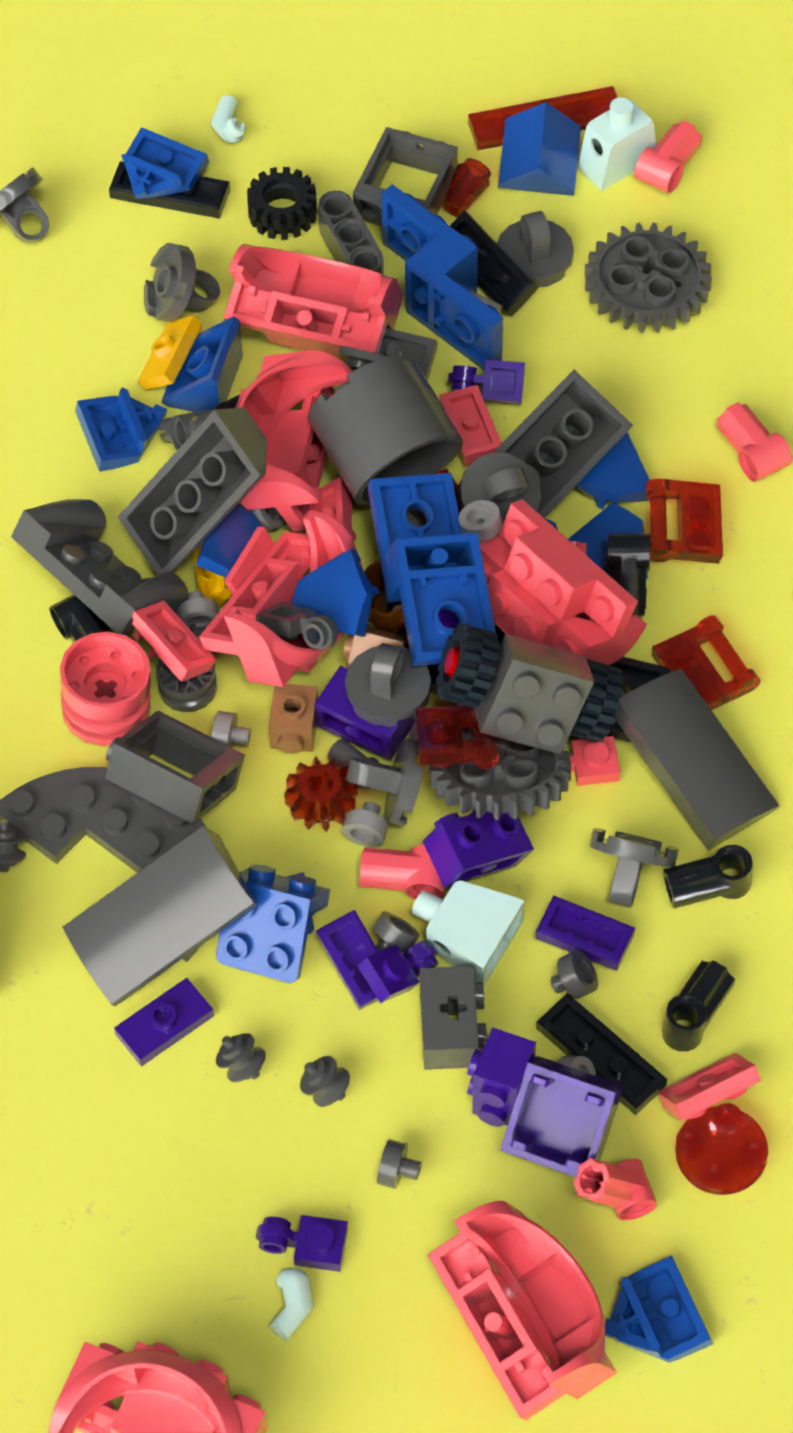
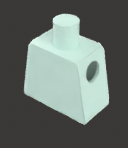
M624 97L612 100L610 110L591 120L586 126L578 169L600 191L632 174L642 152L647 147L655 148L657 145L652 119L632 100Z
M460 880L454 882L444 900L425 890L421 891L413 905L412 914L429 922L426 929V943L428 947L434 946L438 953L437 956L453 967L474 966L475 983L483 982V986H485L524 922V900Z

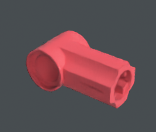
M684 120L681 123H674L655 148L647 147L642 152L634 170V177L663 192L672 193L682 177L684 166L702 144V135L698 133L695 125Z
M737 402L727 407L725 412L718 417L717 428L737 451L740 466L751 481H759L791 465L792 455L785 439L777 432L770 434L747 404L741 405Z
M424 844L413 847L411 851L364 847L360 862V887L405 891L409 897L415 900L423 890L441 899L444 897L445 888Z
M590 1158L579 1165L577 1178L573 1181L578 1196L588 1198L592 1202L614 1207L618 1219L633 1220L640 1218L657 1207L656 1198L642 1161L639 1159H629L611 1164Z

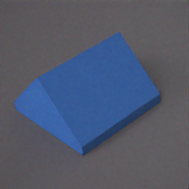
M547 102L506 118L498 188L574 196L581 126Z
M229 318L198 334L174 384L167 385L161 401L165 406L196 412L211 409L227 401L243 357L240 321L237 318Z

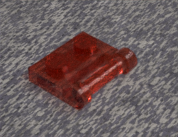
M651 479L645 484V495L650 500V560L664 562L669 559L719 564L723 557L720 485L669 479ZM667 499L677 500L678 540L667 539Z
M715 615L704 618L696 627L652 646L651 654L658 665L670 668V672L682 669L711 710L750 693L761 682L754 669L746 667L722 632L724 626ZM709 641L733 676V680L724 682L700 645Z
M451 706L415 709L420 765L443 768L451 766L453 763L474 762L481 769H490L499 762L498 746L493 742L491 735L480 733L474 708ZM461 727H470L474 731L475 740L463 741Z

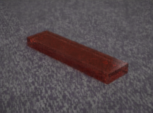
M610 86L468 114V125L477 151L503 146L505 119L544 102H547L580 125L581 130H586L588 123L610 110L611 101L618 97L614 87Z

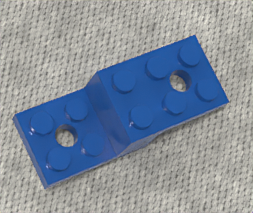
M392 184L381 193L383 245L405 260L406 312L484 371L485 359L502 361L503 317L495 307L484 304L470 292L471 290L477 293L478 247L468 236L459 234L447 225L441 216L432 214L421 206L411 194L402 192Z
M441 473L370 479L367 487L387 603H402L412 666L442 663L443 657L441 655L443 649L447 648L446 641L449 636L452 637V630L454 629L443 626L439 621L438 613L442 610L454 612L459 619V623L492 631L496 634L478 533L462 534L458 520L459 513L452 474ZM410 509L421 511L426 517V524L420 527L412 525L407 520L406 511Z

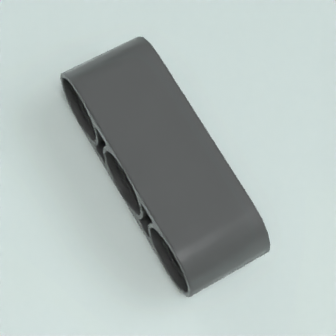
M336 190L323 194L318 202L319 230L334 260L384 274L382 252L352 198L348 194Z

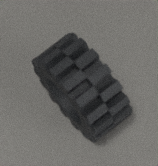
M274 167L270 168V175L268 176L264 171L259 173V181L253 178L250 182L251 188L247 190L248 213L250 223L253 228L257 226L258 233L263 235L268 231V238L275 239L276 234H281V240H288V233H293L294 238L301 236L300 228L305 232L311 229L310 223L314 224L316 221L317 199L315 184H311V178L308 175L302 178V171L298 169L293 174H290V167H283V172L277 173V168ZM277 199H290L296 202L285 208L269 205V203Z

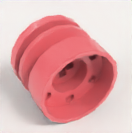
M113 632L91 633L76 640L65 651L60 665L61 707L63 721L72 734L86 743L109 746L115 738H121L132 730L138 721H144L149 717L151 670L149 658L140 644L126 635Z

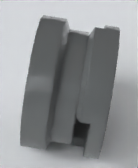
M159 659L156 666L159 695L163 702L171 709L180 712H195L205 708L214 699L217 692L215 664L210 671L181 682L165 663Z

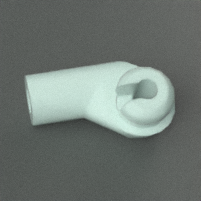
M297 1268L283 1269L277 1276L276 1283L278 1287H281L285 1307L269 1325L277 1336L286 1341L313 1309L310 1279L305 1272Z

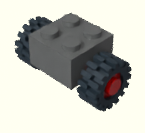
M459 623L452 630V637H448L446 641L447 648L443 649L441 655L443 657L442 663H439L438 666L440 674L436 678V684H438L436 691L439 694L438 697L442 700L474 708L480 733L560 755L570 735L598 743V741H603L604 736H608L610 733V724L614 725L616 721L615 712L620 710L621 703H618L619 698L623 696V689L620 687L624 681L623 677H621L622 671L618 667L586 659V656L506 633L499 646L498 636L495 632L464 623Z

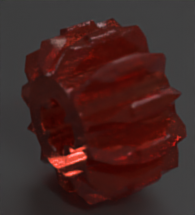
M315 756L310 767L299 762L296 767L297 774H288L286 780L287 789L284 793L285 804L287 807H290L291 816L294 821L304 819V825L308 830L315 823H321L322 828L326 832L330 827V821H335L343 826L346 813L356 808L355 798L358 795L357 784L345 780L348 766L338 768V763L334 757L327 764H321V761Z

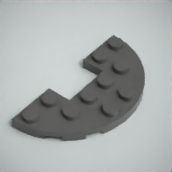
M80 767L50 773L18 787L0 800V820H8L9 826H14L17 830L26 834L25 841L55 864H58L87 835L138 873L203 825L205 826L201 818L192 824L105 779L108 767ZM198 948L185 956L183 960L188 962Z

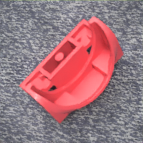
M242 244L237 249L229 268L235 283L223 319L237 318L240 321V327L264 332L270 343L302 351H321L342 360L338 355L340 346L379 354L386 328L394 330L404 295L397 279L387 277L370 269L291 251Z
M314 350L264 356L260 373L247 389H241L239 400L235 408L245 407L267 438L266 473L240 502L247 510L276 508L279 515L283 517L293 532L306 531L303 518L309 510H313L315 503L320 502L322 490L319 488L327 452L308 422L307 416L314 402L322 394H328L331 397L335 392L332 386L343 385L349 381L346 375L353 371L339 358ZM302 400L301 410L290 411L296 404H298Z
M523 499L511 503L499 536L479 543L494 622L506 634L586 656V659L607 665L617 662L634 646L647 625L637 615L631 617L638 600ZM585 612L594 621L582 619L575 615Z
M314 510L308 511L303 518L307 534L285 531L199 636L204 650L239 655L247 679L250 682L284 687L296 670L310 673L316 663L334 647L333 645L325 650L311 648L304 641L303 634H299L297 639L284 641L268 627L256 621V614L281 602L291 604L296 585L299 580L304 578L303 574L309 567L310 574L349 549L357 551L354 540L347 529L337 520L324 513ZM339 632L335 644L338 642V640L342 637L344 633Z
M505 1201L487 1203L454 1220L460 1233L429 1253L428 1256L520 1418L528 1420L565 1394L579 1399L617 1373L605 1352V1320L597 1293L576 1259L553 1235ZM492 1264L496 1267V1269L499 1271V1273H497V1272L494 1270Z
M137 1341L133 1351L124 1352L111 1344L101 1343L97 1347L84 1342L56 1403L48 1433H74L75 1430L84 1433H265L268 1426L266 1413L261 1409V1405L258 1402L239 1394L230 1398L228 1376L224 1375V1371L214 1363L206 1360H197L194 1363L179 1356L178 1352L173 1348L161 1343H153L152 1346H148ZM124 1396L118 1411L114 1410L115 1406L110 1400Z

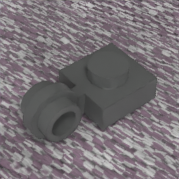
M281 602L256 614V621L268 627L284 641L297 639L299 634H303L306 644L318 650H325L333 646L339 634L338 625L332 618L325 615H316V610Z

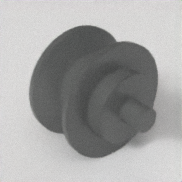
M0 820V872H8L9 866H14L17 862L26 858V852L17 848V843L23 842L26 839V834L17 830L14 826H9L8 820Z
M249 1033L232 1037L225 1036L222 1039L223 1044L216 1056L217 1066L229 1068L227 1077L231 1082L258 1078L260 1075L259 1070L266 1058L265 1050L261 1047L253 1048L254 1037Z
M323 1056L312 1063L308 1062L304 1066L305 1071L300 1081V1089L306 1095H313L315 1104L325 1107L345 1098L350 1074L345 1068H337V1062L333 1057Z

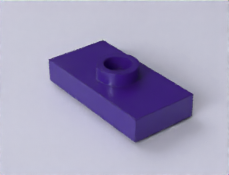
M554 895L536 930V939L568 952L579 950L589 960L618 971L635 935V927Z
M353 910L316 930L315 935L356 1006L361 1010L378 999L357 965L366 957L379 951L356 911Z
M185 978L114 1027L117 1038L142 1067L214 1017V1011L188 978Z

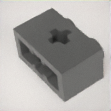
M474 966L419 968L424 1070L468 1068L475 1049L483 1050L487 1042L486 1023H477L476 1010L484 1009L483 982L475 983ZM449 1015H457V1020H450Z

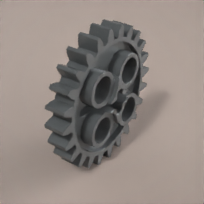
M636 223L635 232H630L625 226H621L619 237L608 232L607 243L597 241L596 252H589L588 264H585V291L590 292V304L598 303L597 313L599 315L610 311L609 322L611 324L621 318L624 320L625 330L633 323H636L640 333L645 331L647 325H652L656 333H660L662 323H666L673 330L676 329L677 318L688 323L690 321V312L700 313L701 303H707L708 293L711 291V263H706V251L697 252V240L685 243L686 232H682L675 237L672 235V226H668L663 232L658 231L656 223H652L649 230H644L640 223Z
M471 725L467 726V734L453 731L452 740L442 738L440 740V748H433V758H429L431 788H436V797H446V806L448 807L460 804V813L462 814L471 809L476 810V818H481L486 812H490L494 820H499L502 813H508L510 817L517 819L518 811L522 810L532 816L534 815L535 806L547 810L550 808V800L560 801L561 792H568L569 781H571L569 751H564L563 749L561 755L480 733V730Z

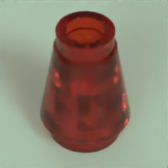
M467 158L463 163L458 164L445 200L442 203L443 209L454 217H458L464 210L466 211L490 186V170L483 163L472 158Z

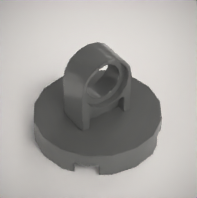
M33 167L27 171L26 175L24 173L0 190V217L14 235L25 243L40 241L49 228V219L46 213L30 194L43 181ZM32 214L38 217L41 222V231L36 235L24 233L20 227V220L23 216Z
M542 211L522 215L520 221L509 225L500 234L497 242L538 287H548L561 281L565 277V271L573 262L574 249L572 238L564 228L552 221L546 220Z
M166 243L153 257L150 266L156 267L153 281L145 280L144 305L149 316H153L159 321L172 323L181 316L186 308L204 311L219 297L220 287L218 282L211 274L196 269L194 254L189 247ZM194 284L200 285L206 291L208 297L200 296L194 290Z
M488 453L475 459L463 473L457 488L460 510L474 501L488 500L498 506L503 523L511 503L523 499L537 512L541 501L540 483L533 469L521 458L508 453Z
M382 643L380 646L364 651L354 659L347 670L345 692L358 717L373 725L391 727L396 726L398 720L406 719L411 715L412 719L421 714L429 702L431 677L427 665L412 666L410 650L405 647Z
M408 738L404 739L393 766L360 758L350 759L345 780L387 792L384 814L387 823L405 826L407 824V817H404L403 811L411 813L413 811L424 766L415 765L416 754H425L424 742Z
M593 828L589 846L595 850L619 857L609 903L632 907L643 863L675 867L679 851L677 847L668 846L665 852L660 851L662 846L660 841L616 831L615 837L609 835L608 838H604L606 830Z

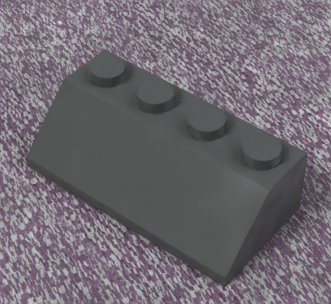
M574 369L493 453H508L516 456L533 469L540 483L541 501L537 512L545 518L626 434L633 424Z
M245 407L213 410L118 516V519L157 575L165 572L174 573L264 477L266 473L267 438Z

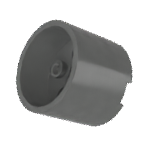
M400 354L377 359L346 375L349 379L348 382L341 385L331 397L328 394H322L308 412V422L355 502L360 506H371L367 487L370 479L438 474L458 455L463 446L462 437L415 359L412 357L409 360L403 361Z

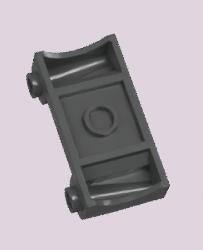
M65 499L23 511L11 537L117 634L128 635L135 629L132 625L134 619L131 617L135 610L164 600L177 614V608L180 604L188 600V589L184 581L176 574L165 572L152 578L141 579V575L135 569L126 566L113 554L114 552L110 546L99 541L106 526V517L102 508L93 500Z

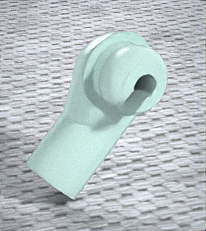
M224 95L220 98L211 120V126L223 141L236 143L242 139L246 127L243 121L239 125L237 123L238 118L233 117L238 106L237 100L232 96Z

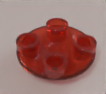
M723 1103L718 1107L707 1108L702 1116L688 1119L676 1137V1160L685 1178L698 1189L716 1195H730L749 1188L760 1178L768 1160V1143L762 1128L752 1117L742 1112L734 1104Z

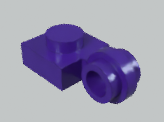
M485 359L484 375H476V367L463 365L453 366V373L448 374V383H451V391L473 385H483L482 397L485 402L522 405L525 363Z
M421 941L407 949L403 954L396 944L366 957L357 966L379 1002L383 1003L410 991L419 984V968H435L439 963L435 958L438 953L434 946L428 947L425 941Z
M302 1215L299 1232H293L290 1229L291 1223L288 1220L271 1216L264 1218L263 1224L257 1227L256 1239L259 1241V1248L272 1254H282L286 1252L287 1247L296 1248L294 1255L295 1266L341 1272L348 1233V1221Z

